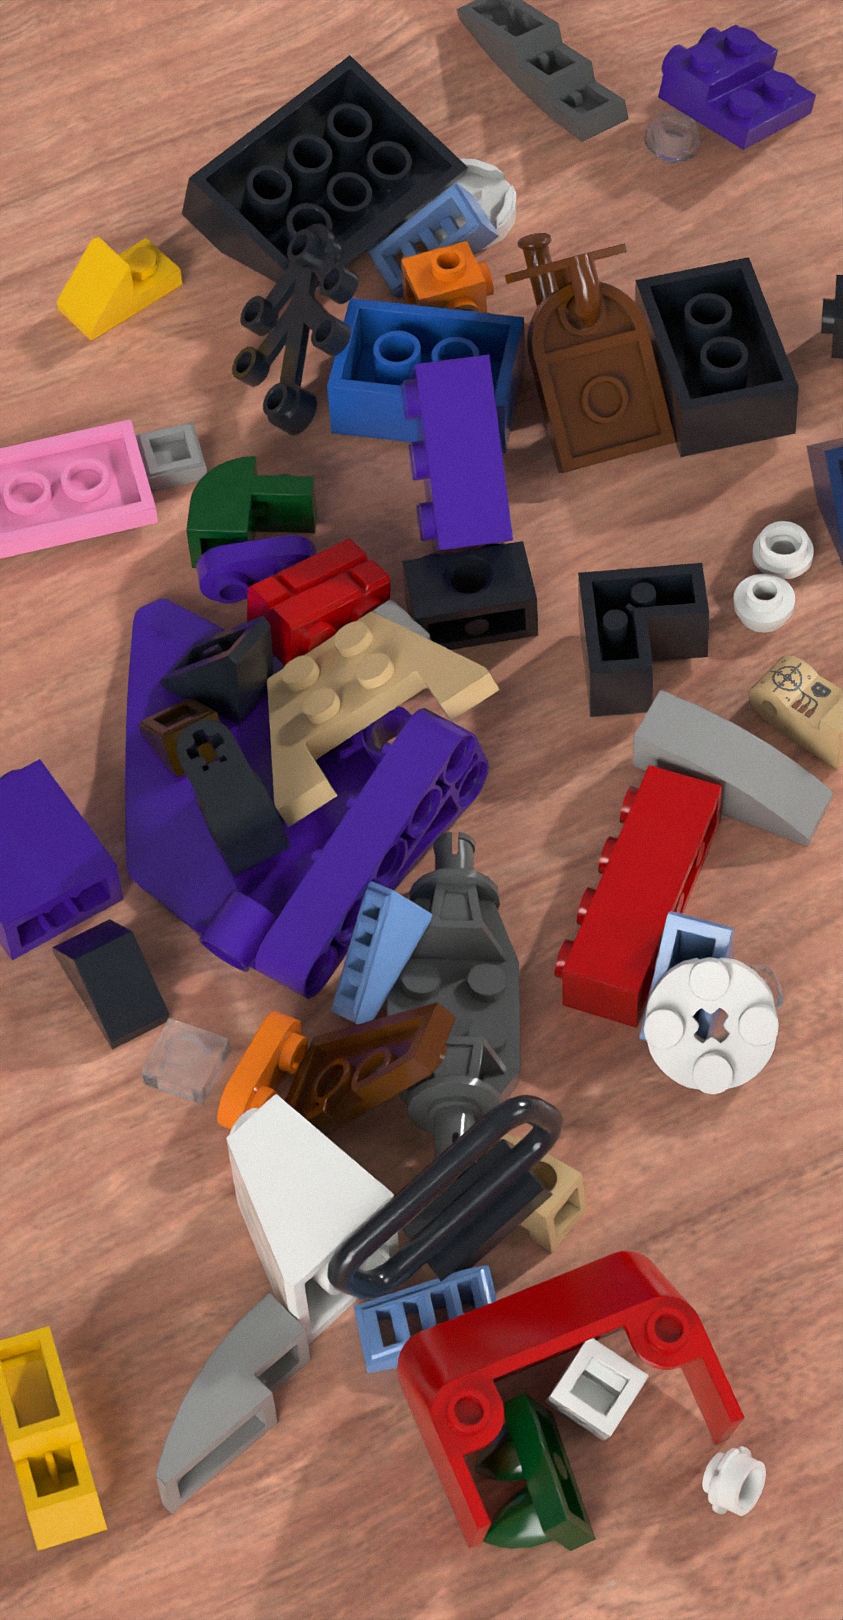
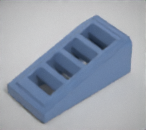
M455 182L372 248L368 254L393 295L400 298L403 296L402 269L394 258L398 253L403 252L405 257L420 254L414 244L422 240L429 251L467 241L472 253L475 254L498 238L499 234L477 199ZM463 216L467 223L459 228L455 220ZM441 228L444 229L448 236L442 243L435 234Z
M370 881L362 900L331 1011L356 1025L374 1020L431 922L433 914L396 891Z
M489 1264L454 1272L442 1282L439 1278L355 1305L354 1312L367 1374L397 1368L400 1351L410 1338L406 1315L419 1313L423 1331L437 1325L434 1310L447 1308L450 1320L463 1314L462 1304L474 1302L477 1309L497 1301ZM392 1319L396 1343L383 1347L378 1321Z

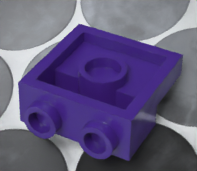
M734 25L724 31H720L715 27L709 28L701 36L698 44L688 49L680 44L672 47L662 63L663 77L658 98L744 150L811 114L816 94L797 84L790 75L773 69L778 52L777 49L760 40L753 31Z

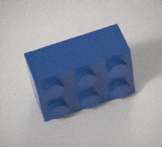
M355 298L349 300L344 323L350 326V340L345 349L334 357L327 385L331 433L403 442L418 441L416 419H404L400 384H403V380L410 379L409 372L413 366L419 363L489 355L502 453H506L525 368L524 317Z

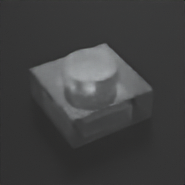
M168 1018L141 1070L143 1083L204 1105L231 1053L229 1038Z

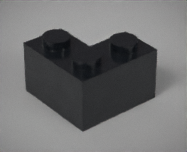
M692 563L578 573V616L590 717L647 713L653 703V661L708 657L709 606L703 564Z

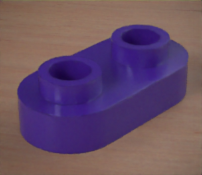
M286 535L212 548L199 558L196 565L200 590L205 597L225 604L240 602L247 599L248 587L317 554L316 547L311 540L305 537Z

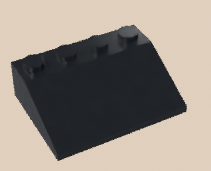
M349 55L189 177L182 215L221 253L277 283L288 268L287 251L290 241L300 230L317 223L329 228L333 232L334 239L340 243L341 253L338 263L348 268L467 173L468 167ZM317 281L316 292L319 291L320 281Z

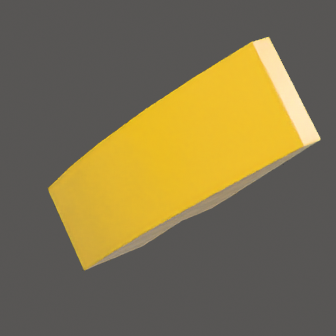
M50 1326L0 1340V1416L38 1551L107 1530Z

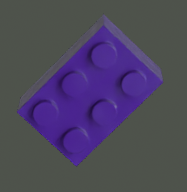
M489 355L415 364L409 372L410 379L403 380V384H400L404 419H416L418 441L411 442L408 445L412 480H424L426 502L416 505L420 540H432L433 552L513 541Z

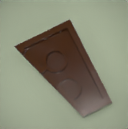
M436 1002L314 1036L285 1098V1102L327 1136L431 1075L445 1058L447 1053L446 1041L456 1017Z

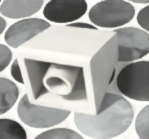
M275 1094L259 1109L252 1108L242 1114L233 1125L230 1135L226 1140L237 1204L276 1300L306 1328L308 1344H310L358 1299L338 1291L329 1282L327 1271L332 1256L338 1247L385 1205L394 1194ZM398 1231L366 1259L359 1269L364 1271L374 1269L392 1257L399 1250Z

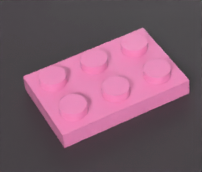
M131 419L0 448V559L158 523L154 499Z

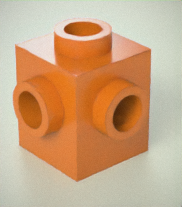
M467 241L401 259L403 298L406 304L487 313L486 296L494 294L492 277L485 261L477 263Z

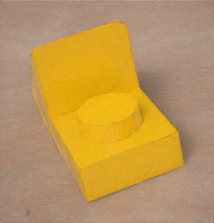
M96 236L90 241L57 299V308L87 338L93 341L183 285L181 269L148 238H144L122 253L117 254L100 237Z

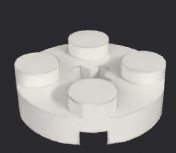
M707 957L699 960L694 958L672 967L654 986L648 999L644 1034L651 1056L667 1076L685 1087L699 1089L708 1094H717L748 1082L764 1068L775 1049L779 1021L772 992L765 981L749 966L735 959L720 957V959ZM702 1008L712 1014L718 1008H721L728 1015L723 1022V1026L728 1033L721 1039L713 1035L705 1040L700 1038L695 1033L699 1028V1022L694 1017L695 1013Z

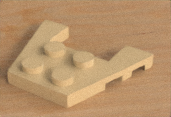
M372 611L359 620L343 626L336 635L309 653L294 658L282 670L267 679L274 806L288 827L338 796L316 760L422 690L429 689L450 721H452L500 689L486 667Z

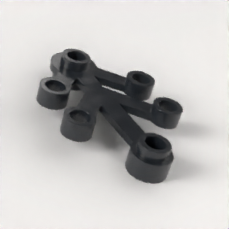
M319 223L310 225L294 235L287 251L288 268L266 299L261 296H255L244 306L240 317L241 325L259 336L268 335L257 350L250 346L241 350L232 366V374L235 378L251 387H256L265 380L270 371L271 364L285 346L280 383L272 386L267 392L263 401V411L268 416V420L272 425L290 435H297L303 432L312 422L317 409L316 396L301 387L310 329L312 330L311 342L313 346L330 356L340 354L347 346L351 336L350 326L331 315L315 298L317 281H320V293L337 304L348 302L355 294L359 283L358 275L338 263L341 247L340 243L334 239L333 232ZM293 294V300L278 320L280 310Z

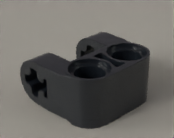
M204 719L186 727L177 740L176 752L178 759L193 788L197 805L207 828L233 878L291 849L279 815L257 773L251 770L229 729L218 721ZM208 742L213 749H216V754L219 758L218 761L209 764L200 756L198 750L199 746Z

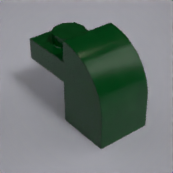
M256 456L232 459L211 469L196 484L190 499L186 532L192 568H196L199 558L208 550L222 545L255 540L256 532L316 533L318 514L314 477L293 476L289 474L277 476L258 475Z

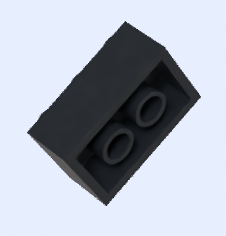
M749 257L635 280V303L642 312L647 325L676 445L681 457L796 434L799 386Z

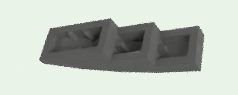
M475 0L457 9L460 21L510 80L552 120L581 142L628 120L625 100L595 81L592 61L562 43L559 23L523 0Z

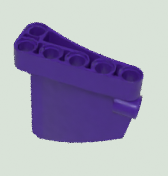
M159 599L139 608L135 612L132 628L125 748L126 869L130 878L196 932L200 936V943L219 959L244 972H248L251 967L301 996L310 999L323 989L346 956L362 900L370 881L392 890L396 889L414 865L434 844L435 839L442 835L479 795L488 775V760L476 735L426 708L419 709L411 715L405 708L398 706L316 760L338 796L288 827L277 811L291 849L233 878L207 828L197 805L193 788L186 775L177 777L167 768L142 735L138 726L142 720L185 700L166 691L159 681L194 642L223 632L225 629L168 599ZM273 655L274 675L285 667L275 655ZM267 693L240 725L220 715L218 717L220 722L232 733L251 770L255 771L274 805ZM396 737L392 744L388 743L390 739Z

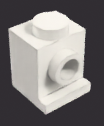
M592 1338L585 1341L582 1347L574 1354L544 1402L604 1441L612 1435L649 1375Z

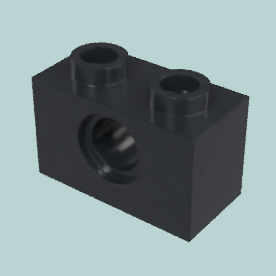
M523 541L502 545L489 544L478 549L447 554H429L421 558L402 561L405 601L408 614L430 634L431 641L449 650L538 636L537 595Z

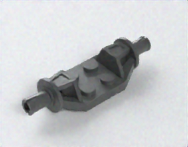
M452 832L444 833L435 839L433 844L435 871L424 874L411 887L409 900L433 914L432 920L386 998V1016L438 1002L456 1017L446 1041L447 1053L442 1063L431 1075L398 1093V1096L407 1105L410 1120L419 1129L434 1135V1159L483 1115L508 1099L519 1085L521 1069L519 961L498 912L500 906L498 886L488 876L474 870V840L469 835L461 832L458 833L457 854L452 853ZM477 1160L470 1167H468L459 1177H457V1180L464 1173H466L475 1163H477Z

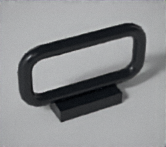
M520 1095L507 1099L488 1111L338 1247L328 1264L327 1278L329 1282L340 1292L360 1299H371L397 1288L426 1263L441 1282L454 1272L472 1268L553 1195L532 1167L554 1147L562 1133L563 1118L558 1109L539 1097ZM525 1123L533 1126L530 1132L516 1145L502 1139L404 1227L402 1231L409 1241L392 1257L374 1269L368 1271L359 1269L366 1259L504 1135Z

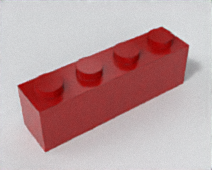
M649 765L640 787H629L620 812V823L624 824L618 838L611 836L607 838L598 866V872L603 875L597 889L587 887L576 920L577 925H581L575 941L565 939L556 960L554 976L562 979L563 1006L635 1028L638 1027L648 1002L667 914L670 911L680 914L684 913L721 820V785Z

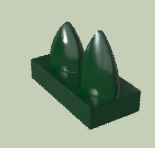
M527 1393L504 1402L506 1423L503 1424L497 1438L489 1446L481 1450L474 1470L484 1477L497 1481H516L525 1478L527 1485L513 1494L498 1509L491 1520V1525L483 1541L497 1547L516 1549L530 1548L555 1540L569 1551H572L596 1540L553 1413Z

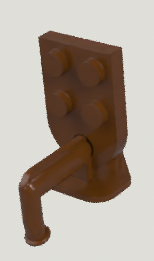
M535 233L520 238L517 244L520 249H523L527 269L507 274L505 279L506 283L509 284L530 278L537 309L528 329L527 350L558 473L569 472L675 443L676 440L642 312L636 303L622 290L610 284L599 282L594 261L626 253L625 243L552 262L548 246L552 239L549 234Z

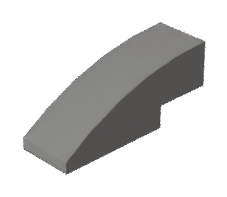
M659 690L633 737V766L646 771L648 766L651 765L721 785V814L807 847L833 799V791L772 745L740 726L694 703Z
M270 1293L236 1323L210 1355L186 1393L167 1435L155 1474L162 1505L171 1514L278 1423L273 1392L311 1360L306 1328Z

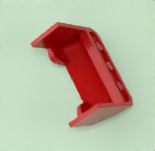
M619 1251L418 1332L410 1337L402 1347L397 1362V1378L469 1548L483 1542L491 1521L463 1457L489 1446L501 1431L505 1413L502 1399L495 1385L497 1381L582 1347L585 1341L592 1338L599 1340L625 1330L634 1352L647 1365L660 1370H672L681 1367L715 1445L728 1440L745 1418L697 1312L646 1256L633 1251Z

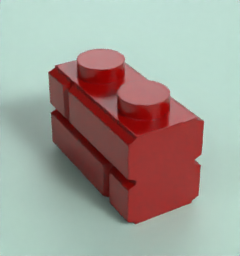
M348 538L248 587L247 622L262 616L265 617L271 625L272 653L286 665L294 658L309 653L336 635L338 630L346 624L359 620L390 599L391 581L389 575L373 559L368 560L367 554L352 539Z

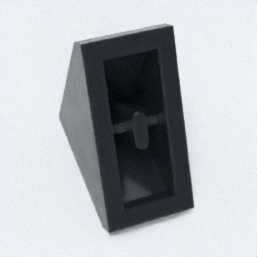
M262 616L194 642L159 682L166 691L184 699L193 698L216 711L218 715L240 725L268 693L267 679L273 676L271 625Z
M109 919L52 947L55 957L112 1049L170 1021L167 1007L133 931Z

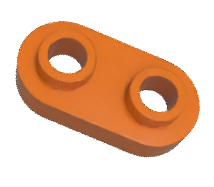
M272 1011L267 1015L223 1091L217 1113V1122L220 1126L231 1130L238 1118L252 1108L259 1109L275 1094L278 1095L277 1089L286 1073L293 1075L297 1072L308 1047V1038L302 1036V1022L278 1011Z

